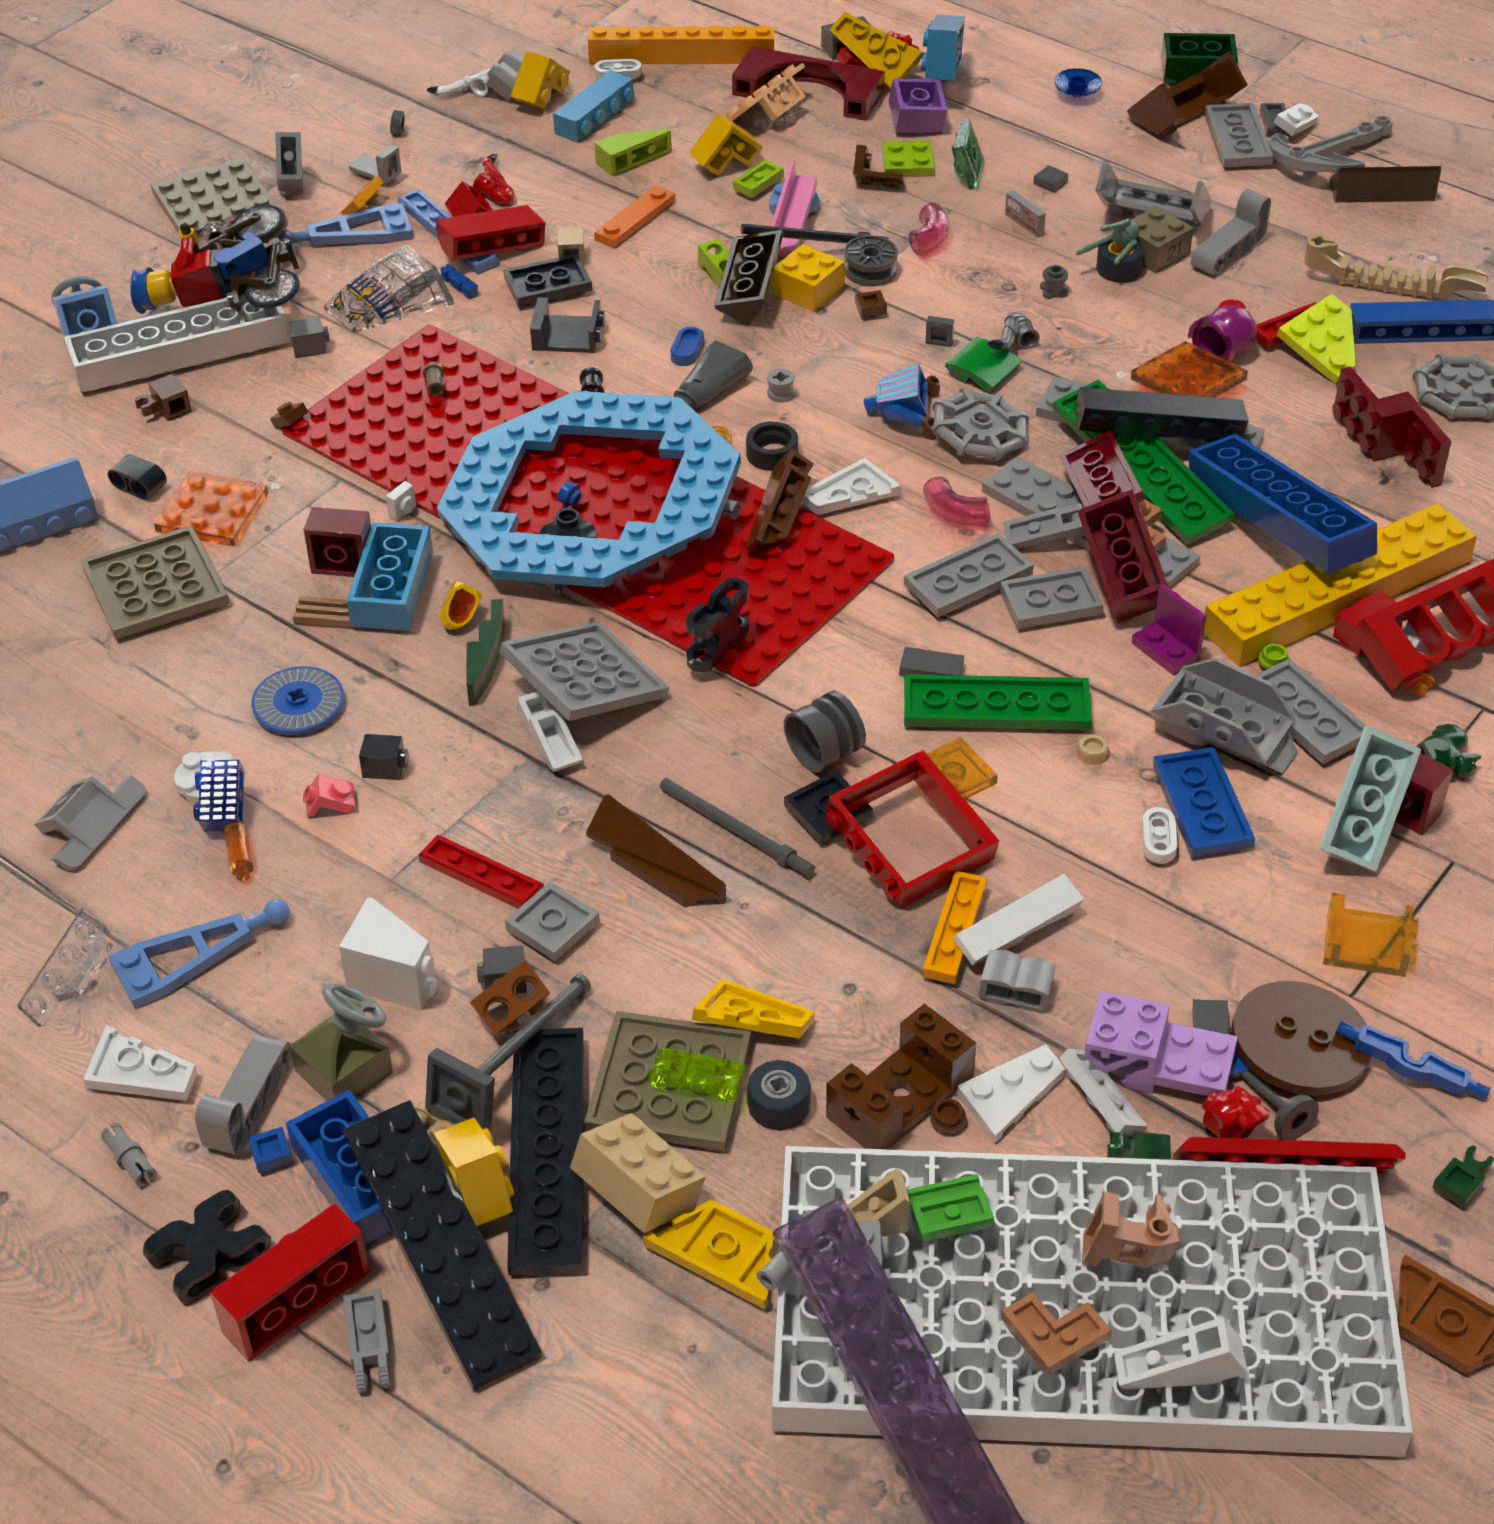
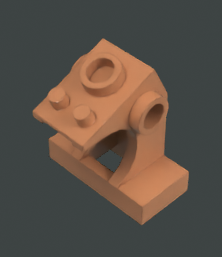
M1104 1191L1083 1232L1082 1265L1097 1268L1102 1258L1145 1267L1169 1262L1180 1243L1179 1229L1172 1222L1169 1215L1171 1213V1206L1165 1204L1161 1194L1157 1193L1155 1202L1146 1213V1222H1133L1127 1220L1119 1213V1194Z

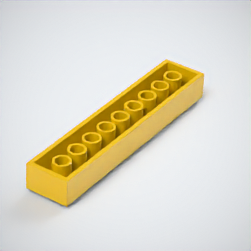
M1439 503L1378 529L1377 554L1364 559L1362 562L1351 564L1337 572L1328 574L1307 560L1206 605L1204 634L1238 667L1258 659L1259 653L1268 644L1275 643L1287 646L1335 624V617L1342 609L1349 608L1359 602L1364 596H1369L1381 590L1392 598L1471 562L1477 535Z

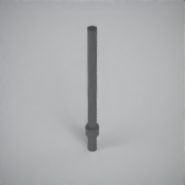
M664 778L661 781L660 789L775 857L776 862L785 867L791 866L808 877L813 874L815 865L798 856L796 850L786 844L779 845L670 779Z

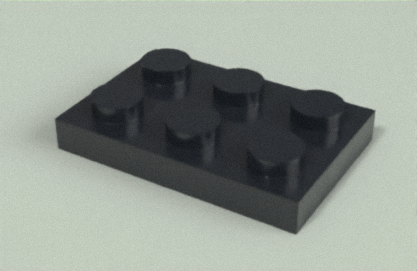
M577 254L503 269L504 279L518 307L532 305L537 302L538 297L556 300L561 297L579 295L593 290L592 281Z

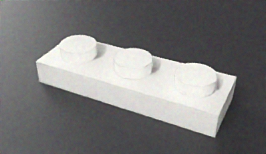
M1066 1049L1059 1059L1068 1069L1069 1077L1078 1083L1087 1094L1088 1102L1097 1108L1106 1119L1107 1127L1117 1135L1140 1136L1148 1126L1109 1075L1103 1073L1085 1058V1050Z

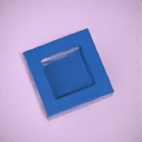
M283 1127L247 1137L258 1173L293 1162Z

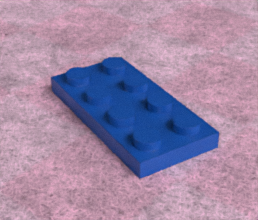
M1215 747L1154 756V770L1191 857L1254 847L1255 836Z

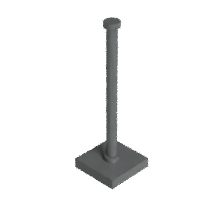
M576 974L570 980V985L478 1068L461 1061L439 1048H435L428 1055L425 1108L454 1124L475 1118L482 1129L488 1128L491 1132L495 1078L490 1075L578 995L586 994L591 988L588 978L582 974Z

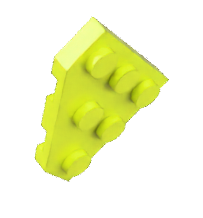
M1330 294L1278 329L1276 336L1334 384L1339 381L1342 368L1351 366L1354 370L1356 362L1352 310L1335 295Z

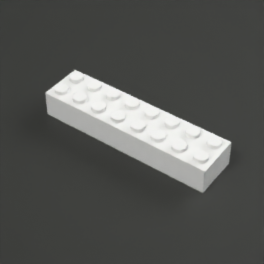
M242 294L240 298L242 310L238 312L236 308L231 309L228 299L224 298L64 336L70 364L80 391L83 393L290 342L286 315L281 305L272 308L255 307L247 301L245 294ZM251 295L255 301L261 303L277 301L271 300L269 297Z

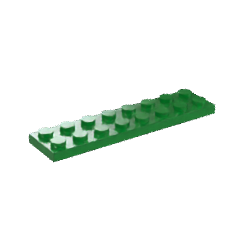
M1099 379L1084 386L1086 388L1108 389ZM1078 389L1053 401V410L1087 442L1106 432L1078 430L1074 413L1079 393ZM1112 433L1144 493L1145 500L1162 509L1160 519L1186 545L1234 521V512L1156 436Z

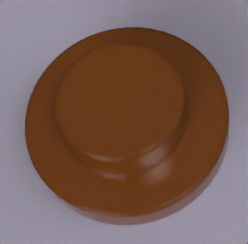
M942 1099L932 1108L930 1121L938 1131L954 1133L965 1125L966 1113L958 1101Z

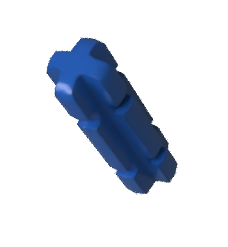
M450 264L440 268L441 277L467 297L472 298L479 293L477 290L478 285Z

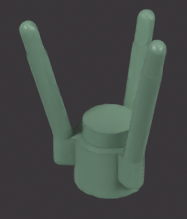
M1129 218L1122 222L1101 226L1100 231L1114 229V232L1077 250L1076 255L1086 253L1113 240L1118 245H1126L1114 260V264L1118 265L1131 248L1138 244L1136 239L1139 237V228Z

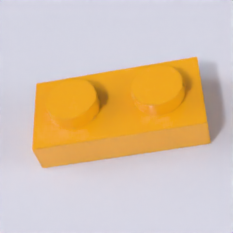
M376 175L353 197L340 213L344 216L366 210L368 208L366 202L371 203L380 194L378 189L384 182Z

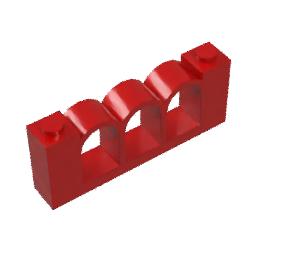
M1494 558L1364 617L1352 630L1351 635L1392 692L1402 687L1406 690L1412 688L1421 681L1420 675L1422 673L1430 674L1443 660L1457 661L1463 658L1474 646L1485 647L1494 643ZM1470 592L1489 618L1492 626L1482 623L1461 596L1462 594ZM1439 606L1460 635L1462 641L1450 637L1430 609ZM1407 620L1425 644L1431 656L1420 653L1398 624Z

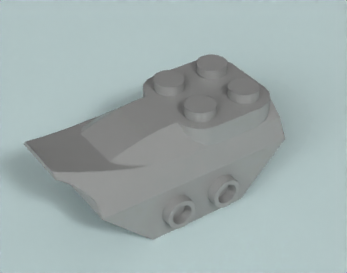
M1219 658L1183 666L1150 711L1151 716L1155 717V724L1158 728L1197 746L1212 743L1282 774L1298 751L1292 737V725L1296 718L1275 685Z

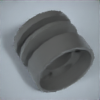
M835 690L814 699L810 705H804L787 714L784 719V733L793 754L805 768L814 773L821 772L837 763L839 758L847 757L852 752L860 750L866 743L864 724L857 709L846 696Z

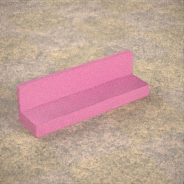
M795 161L790 162L771 226L804 229L816 190L817 177L796 175ZM782 238L778 257L786 258L798 248L800 239Z

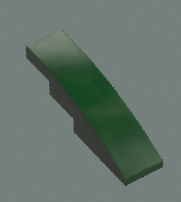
M491 599V620H479V641L467 642L466 685L469 706L477 704L489 685L499 661L501 642L504 641L505 628L503 599Z

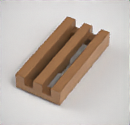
M299 597V604L296 605V612L293 614L294 624L352 628L347 600Z

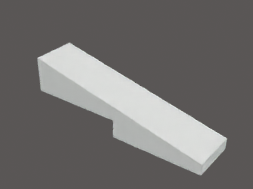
M1064 873L956 934L953 940L969 962L975 965L987 959L989 950H1006L1021 943L1026 935L1073 914L1084 898Z

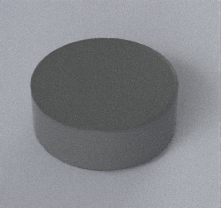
M394 110L390 121V133L400 135L404 129L405 113L404 111Z

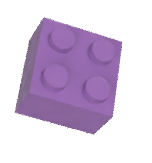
M893 78L888 102L895 132L943 133L947 106L940 79Z

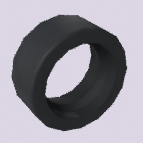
M774 421L763 422L752 427L747 433L746 457L756 468L773 471L774 465L791 448L798 452V434L788 424ZM769 442L785 445L783 448L775 450L759 447Z

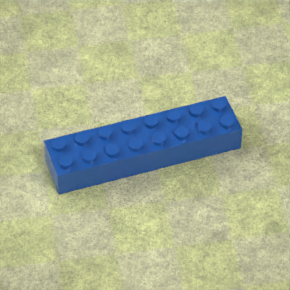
M1233 434L1188 451L1189 469L1226 506L1326 573L1337 572L1341 568L1362 562L1364 559L1377 554V522L1239 435Z

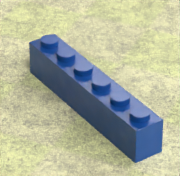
M1494 300L1350 303L1354 344L1494 341Z

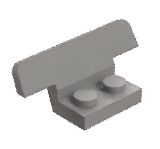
M132 775L127 776L113 792L93 776L73 782L34 824L42 834L56 830L57 832L61 831L69 838L51 861L68 871L79 870L144 798L145 786Z

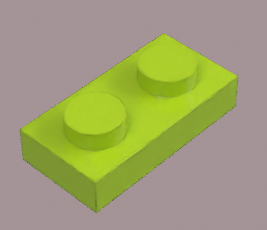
M764 160L733 181V190L753 198L783 178L784 168Z

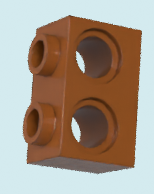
M524 960L471 1000L470 1005L494 1037L499 1033L506 1037L521 1025L518 1021L520 1017L527 1012L534 1016L548 1005L545 999L550 996V992L528 962ZM522 982H530L534 985L536 994L530 1000H522L516 994V987ZM500 1002L508 1008V1015L504 1020L494 1021L489 1017L488 1009L493 1003Z

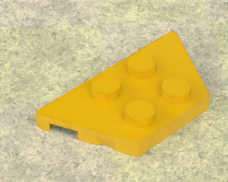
M711 1199L697 1206L693 1212L684 1213L672 1219V1225L654 1234L651 1230L643 1236V1245L764 1310L768 1306L769 1290L757 1278V1272L763 1269L773 1257L774 1231Z

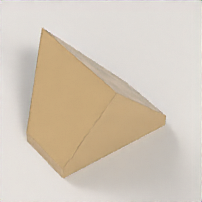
M895 1169L889 1172L883 1179L843 1208L846 1221H880L881 1236L908 1232L910 1200L901 1170Z

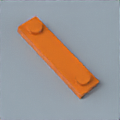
M655 185L594 232V239L615 248L675 202V193Z

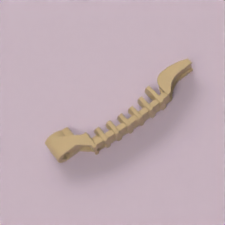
M1313 234L1307 238L1305 265L1312 269L1330 271L1339 280V285L1346 283L1353 285L1354 288H1358V286L1366 287L1369 291L1376 289L1382 290V293L1386 294L1387 292L1397 293V296L1407 294L1412 295V298L1423 296L1427 297V299H1432L1433 297L1444 299L1447 295L1460 290L1486 292L1488 273L1479 269L1463 265H1450L1444 269L1441 281L1436 280L1435 266L1428 268L1427 279H1421V268H1416L1412 277H1406V268H1401L1398 275H1392L1391 266H1386L1383 273L1377 272V263H1372L1369 270L1363 269V260H1358L1355 267L1349 266V255H1344L1338 250V241L1332 240L1326 235Z

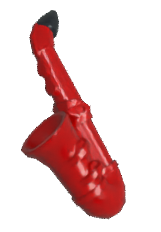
M491 154L482 161L484 171L487 174L480 173L474 180L473 187L482 194H486L494 202L508 205L516 197L515 192L493 165L498 155Z

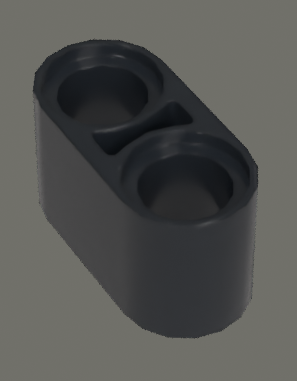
M132 454L126 455L107 473L109 481L113 486L143 500L148 499L167 482L165 472L158 465Z

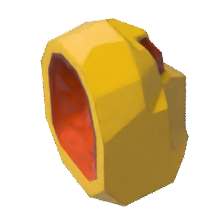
M459 581L452 583L441 606L440 620L442 626L449 630L464 627L471 621L480 603L482 594L465 583Z

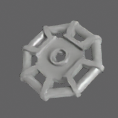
M1444 353L1437 354L1435 359L1425 366L1414 370L1412 378L1416 382L1418 390L1417 400L1421 404H1428L1446 414L1447 419L1451 420L1454 417L1492 419L1494 414V390L1492 389L1494 387V366L1480 359L1479 355L1446 356ZM1437 370L1440 372L1437 376L1432 374Z
M962 388L958 393L946 399L936 400L932 406L934 424L931 430L933 434L944 439L961 456L969 454L989 457L994 461H999L1003 456L1017 449L1026 448L1029 443L1027 436L1028 415L1023 411L1017 410L1003 399V395L1000 393L992 395ZM945 415L952 416L953 419H945ZM1009 425H1014L1016 429L1009 427ZM952 431H955L961 437H963V440L960 439L957 435H955ZM1003 439L1009 440L1008 442L1002 445L999 442Z

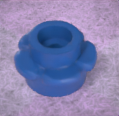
M567 481L561 487L557 500L563 504L562 507L567 508L570 505L574 507L579 502L582 496V492L579 491L580 484Z

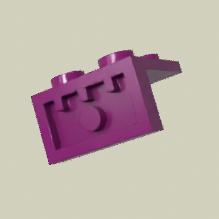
M1163 585L1158 590L1154 622L1133 634L1132 644L1175 676L1183 666L1194 664L1200 660L1206 615L1183 599L1178 593Z

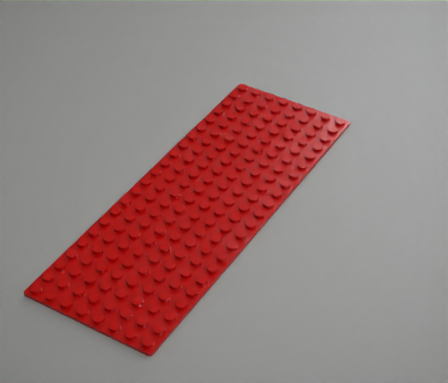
M426 325L308 408L309 412L292 425L282 427V433L284 436L388 492L394 490L404 481L412 484L416 507L441 520L438 515L437 506L472 437L570 393L433 325ZM430 362L440 364L445 372L443 377L445 390L439 396H432L431 393L427 392V381L423 376V369ZM561 434L553 451L526 450L497 512L518 514L519 524L515 532L539 534L540 529L545 524L554 522L557 512L564 509L562 507L563 504L557 500L561 487L567 481L574 484L579 483V491L582 492L581 499L574 507L570 505L567 508L575 509L583 521L592 523L595 526L596 538L619 540L627 521L656 522L682 459L660 458L658 448L662 440ZM736 476L727 499L741 503V508L736 507V509L741 510L740 516L733 520L721 515L712 537L704 541L700 538L687 543V549L668 558L664 555L651 560V566L632 575L628 572L614 578L615 583L607 587L567 584L565 587L687 652L696 637L686 632L685 619L687 615L698 604L703 603L707 605L710 594L723 580L735 577L746 581L749 584V599L742 607L740 614L749 618V632L736 646L728 644L724 658L715 668L750 687H756L894 562V554L799 507L787 538L782 543L757 546L755 549L747 551L745 547L765 490ZM739 590L730 591L727 593V596L731 598ZM705 651L698 659L707 658L709 653Z

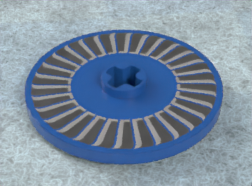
M308 666L291 667L275 672L264 679L255 689L251 705L255 719L267 730L283 735H301L317 731L330 724L343 708L344 692L339 680L323 669Z

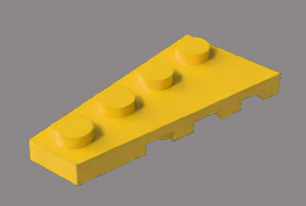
M845 11L829 29L869 68L885 71V83L890 88L893 78L905 79L925 54Z

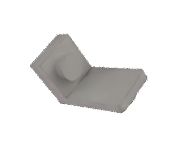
M390 144L376 155V159L362 154L349 164V170L372 179L378 175L387 184L402 172L399 147Z

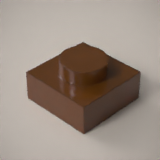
M881 290L855 294V304L861 318L887 314V304Z
M287 402L277 408L278 413L271 417L270 420L275 428L290 426L309 411L304 402L297 404Z

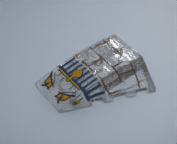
M406 244L377 261L344 286L324 305V310L352 333L384 325L386 324V319L396 317L398 320L408 318V313L421 309L425 313L432 311L434 305L444 303L445 307L453 305L454 300L436 266Z

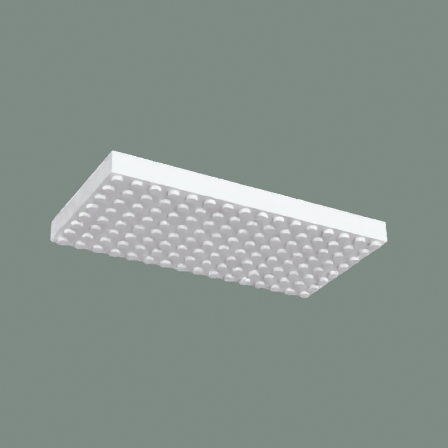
M800 1146L785 1147L780 1245H786L827 1203L839 1206L842 1210L843 1219L802 1260V1267L798 1271H792L778 1285L772 1431L1405 1457L1413 1429L1376 1167ZM895 1169L901 1170L906 1189L978 1174L980 1186L984 1189L994 1216L993 1227L921 1243L909 1210L908 1232L888 1236L889 1258L882 1259V1268H890L891 1290L890 1292H884V1302H892L893 1323L892 1326H886V1336H894L895 1358L894 1360H887L886 1380L847 1381L841 1256V1223L846 1221L843 1208ZM1104 1191L1119 1194V1213L1127 1220L1140 1223L1146 1222V1213L1155 1202L1156 1194H1161L1164 1203L1171 1206V1213L1169 1215L1172 1222L1177 1225L1180 1233V1243L1169 1262L1145 1267L1102 1258L1097 1268L1082 1265L1083 1232ZM1034 1292L1056 1320L1088 1302L1112 1330L1111 1338L1047 1376L1003 1322L1001 1313L1004 1308ZM1221 1317L1226 1319L1241 1338L1248 1372L1246 1374L1208 1385L1122 1390L1119 1386L1114 1351Z

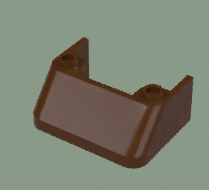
M1229 51L1202 72L1169 88L1164 83L1160 84L1130 107L1127 113L1131 120L1156 135L1163 134L1166 137L1175 132L1177 126L1204 114L1206 105L1228 104L1227 100L1248 86Z

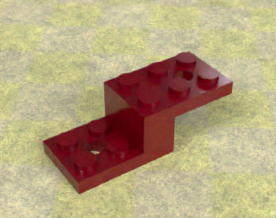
M1351 366L1342 368L1336 385L1337 392L1332 411L1334 417L1347 429L1348 434L1352 435L1373 462L1403 454L1405 459L1413 465L1431 488L1442 485L1452 442L1408 391L1378 399Z

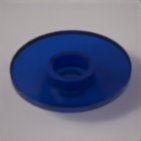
M1072 68L1058 73L1054 84L1062 93L1072 95L1073 97H1082L1098 92L1102 86V79L1093 71Z

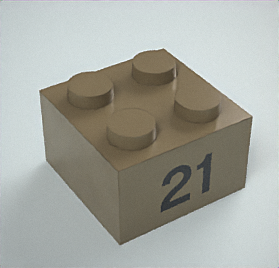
M1157 206L1131 219L1139 228V237L1136 240L1144 248L1143 266L1150 271L1157 273L1190 254L1194 228L1181 219L1176 218Z

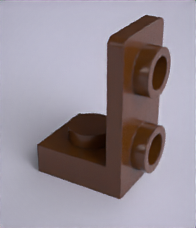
M866 145L856 146L853 176L859 183L872 185L873 181L883 182V185L887 187H897L898 184H904L903 174L867 171V168H871L872 153H869Z

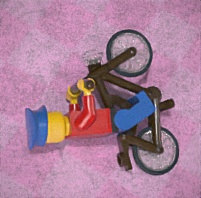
M257 205L237 215L232 226L229 228L220 221L208 222L202 230L203 238L207 244L201 247L197 244L198 237L194 228H191L188 223L183 222L178 232L181 238L180 250L171 265V272L167 269L154 271L151 267H147L140 272L132 271L130 296L134 309L138 313L144 314L147 310H156L159 305L175 302L177 296L180 304L184 307L227 298L231 309L236 308L237 312L242 310L240 301L242 294H245L247 301L251 305L259 308L277 307L290 301L297 294L300 287L298 276L289 270L282 269L283 263L287 261L292 262L294 270L300 269L289 238L284 239V241L273 238L268 243L261 241L273 236L282 228L285 222L283 211L274 205Z

